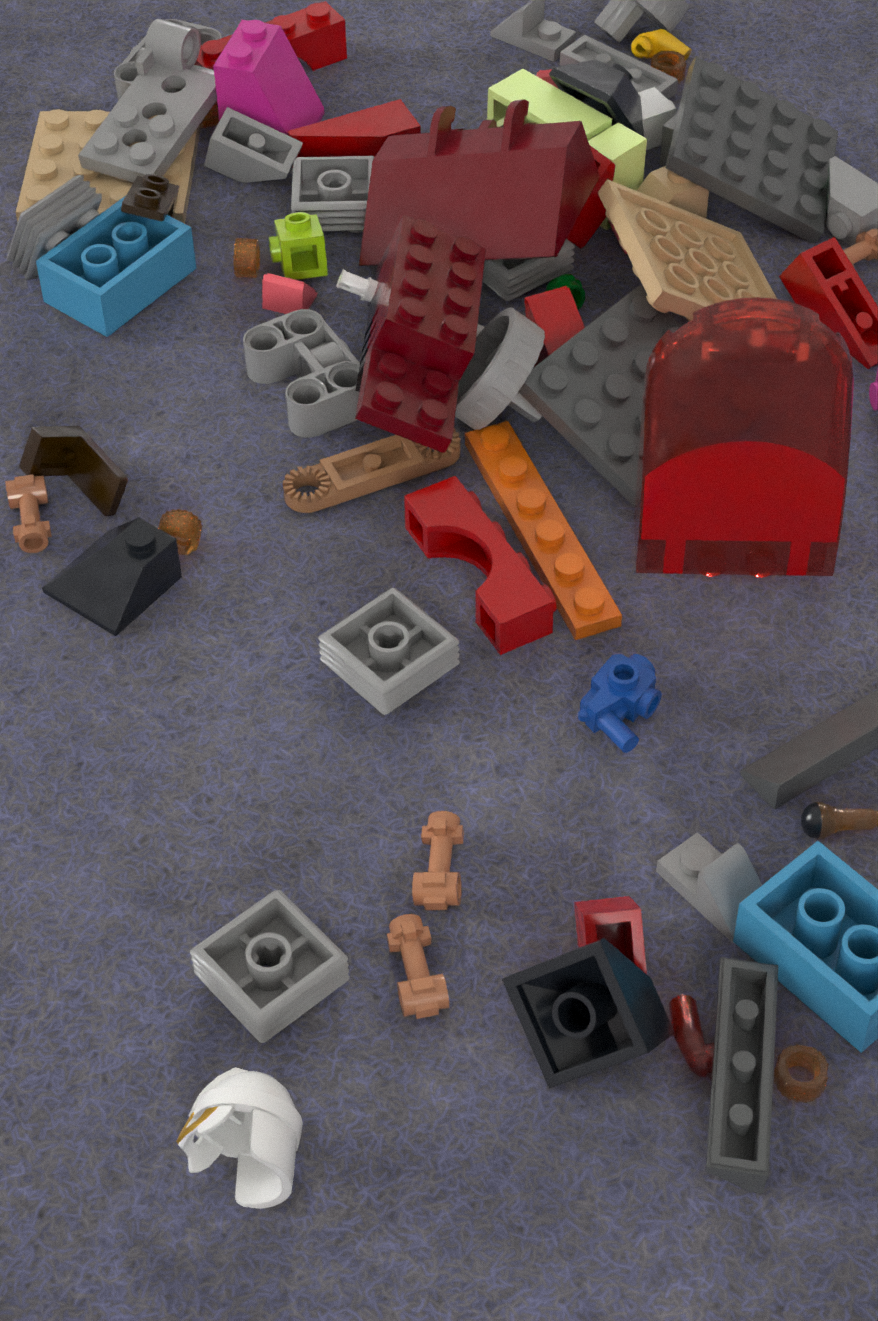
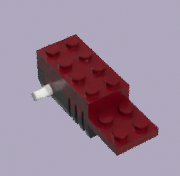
M403 215L378 265L375 280L371 277L365 279L344 269L342 270L336 287L361 296V300L368 301V307H370L355 390L359 392L355 419L439 452H446L453 438L459 381L474 355L476 337L484 329V326L478 324L486 248L478 246L477 243L467 237H456L439 230L428 221L415 220Z

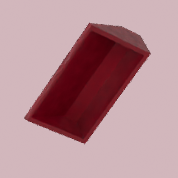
M520 99L509 104L503 127H497V123L493 119L483 120L478 129H451V123L455 119L456 108L450 105L437 108L433 114L430 133L388 136L372 161L359 266L379 265L403 215L415 220L428 221L437 229L456 237H467L473 240L478 246L486 248L485 260L557 257L600 177L582 121L524 124L525 116L528 115L529 101Z

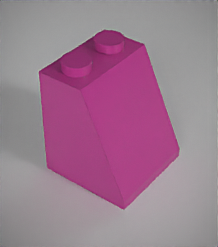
M241 20L213 66L219 121L226 108L229 107L286 135L289 130L320 122L325 114L324 106L282 27L267 24L260 20Z

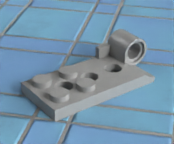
M155 19L151 23L145 39V49L135 61L138 75L78 156L82 168L133 183L137 176L143 177L146 174L163 176L217 101L214 70L194 65L201 45L200 33L196 28L163 19ZM172 89H182L181 91L175 93L168 92ZM134 142H139V143H136V144L132 145L131 147L128 146V145H130V144H132V143H134Z

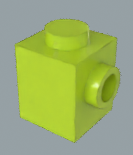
M296 212L287 215L285 219L274 220L276 236L268 238L272 263L280 262L284 277L299 280L327 276L325 239L317 214L309 215L303 212Z

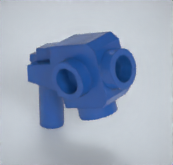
M622 654L612 655L592 677L591 689L580 701L578 719L581 722H585L593 733L602 730L624 753L634 749L639 742V738L623 722V719L626 718L634 722L638 716L645 719L650 718L656 711L662 697L661 691L655 689L656 676L653 664L646 657L639 654H633L629 658Z

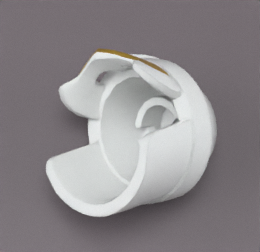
M235 1067L217 1076L202 1090L194 1102L189 1118L176 1142L188 1156V1169L190 1173H199L210 1167L220 1154L238 1158L235 1200L243 1207L263 1209L284 1202L292 1192L295 1157L299 1147L303 1121L295 1108L289 1092L276 1079L265 1073L247 1071ZM196 1135L199 1139L194 1143L193 1139Z

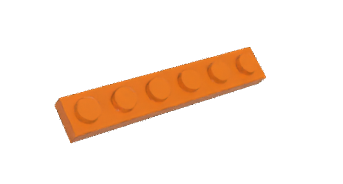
M509 421L487 426L480 430L466 432L465 446L541 581L551 589L556 600L557 609L574 639H582L621 627L622 614Z

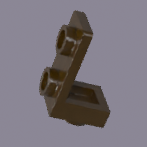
M146 174L143 177L137 176L122 202L121 211L157 221H164L167 215L174 218L179 185L169 183L167 178L160 175Z
M80 425L31 428L19 468L26 475H44V477L68 475L104 516L116 515L128 478Z

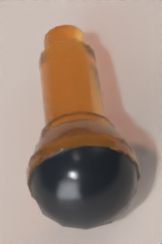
M816 801L804 808L801 814V826L809 837L816 838L817 840H822L831 834H836L838 831L873 830L875 827H878V810L874 811L872 808L837 809L835 806Z

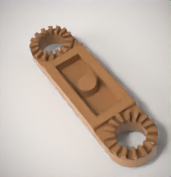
M454 428L452 441L445 453L438 452L437 450L432 452V448L427 450V446L398 435H393L320 459L319 464L307 466L304 469L302 466L297 467L298 471L291 470L290 475L287 474L285 480H283L285 503L294 511L312 513L447 468L456 463L460 457L461 438L459 437V432H456ZM303 486L318 488V490H314L315 494L309 492V496H307L306 492L302 496L300 491H296Z

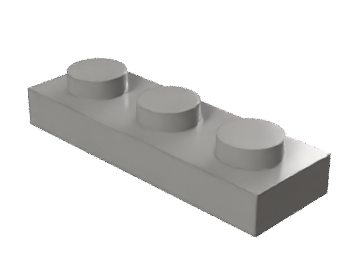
M583 35L560 52V66L595 59L611 67L613 64H619L632 75L633 80L631 83L637 92L655 87L667 99H670L677 93L678 79L587 35Z

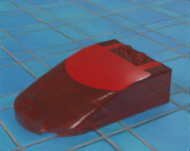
M774 298L732 299L715 303L693 312L692 321L683 325L674 333L668 330L655 345L646 366L634 510L636 573L702 574L708 577L720 574L752 575L754 577H767L770 575L833 576L848 478L854 377L849 348L839 332L835 334L829 327L820 322L818 313L799 304Z

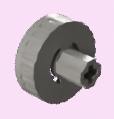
M610 0L596 18L594 24L617 43H620L641 15L645 16L659 28L671 33L688 12L690 6L685 0Z
M512 307L504 309L496 315L476 337L474 355L459 381L455 417L474 430H480L495 420L507 406H510L530 421H538L542 415L518 391L525 383L538 360L544 344L545 331Z

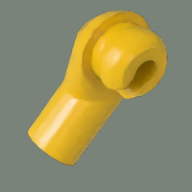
M664 29L639 34L631 44V51L637 58L649 59L666 55L679 66L688 59L692 51L691 48Z

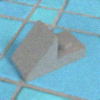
M531 0L490 32L491 37L553 62L560 57V52L576 41V31L563 27L557 22L544 19L545 0Z
M697 832L657 861L656 872L734 943L739 903L762 886L745 849L737 843L721 854Z

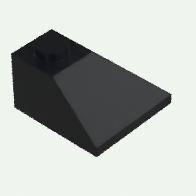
M595 59L554 67L549 75L560 90L612 119V126L620 123L644 137L641 97L631 83L633 80L632 75L619 64H613L611 67Z
M138 517L107 531L43 586V593L112 635L117 636L182 578L176 538Z
M605 938L502 978L549 1089L647 1054L675 1033L652 979Z

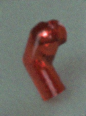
M678 995L669 1002L668 1006L671 1025L675 1032L673 1036L690 1071L697 1076L706 1078L707 1073H712L714 1042H704L696 1000L690 995Z

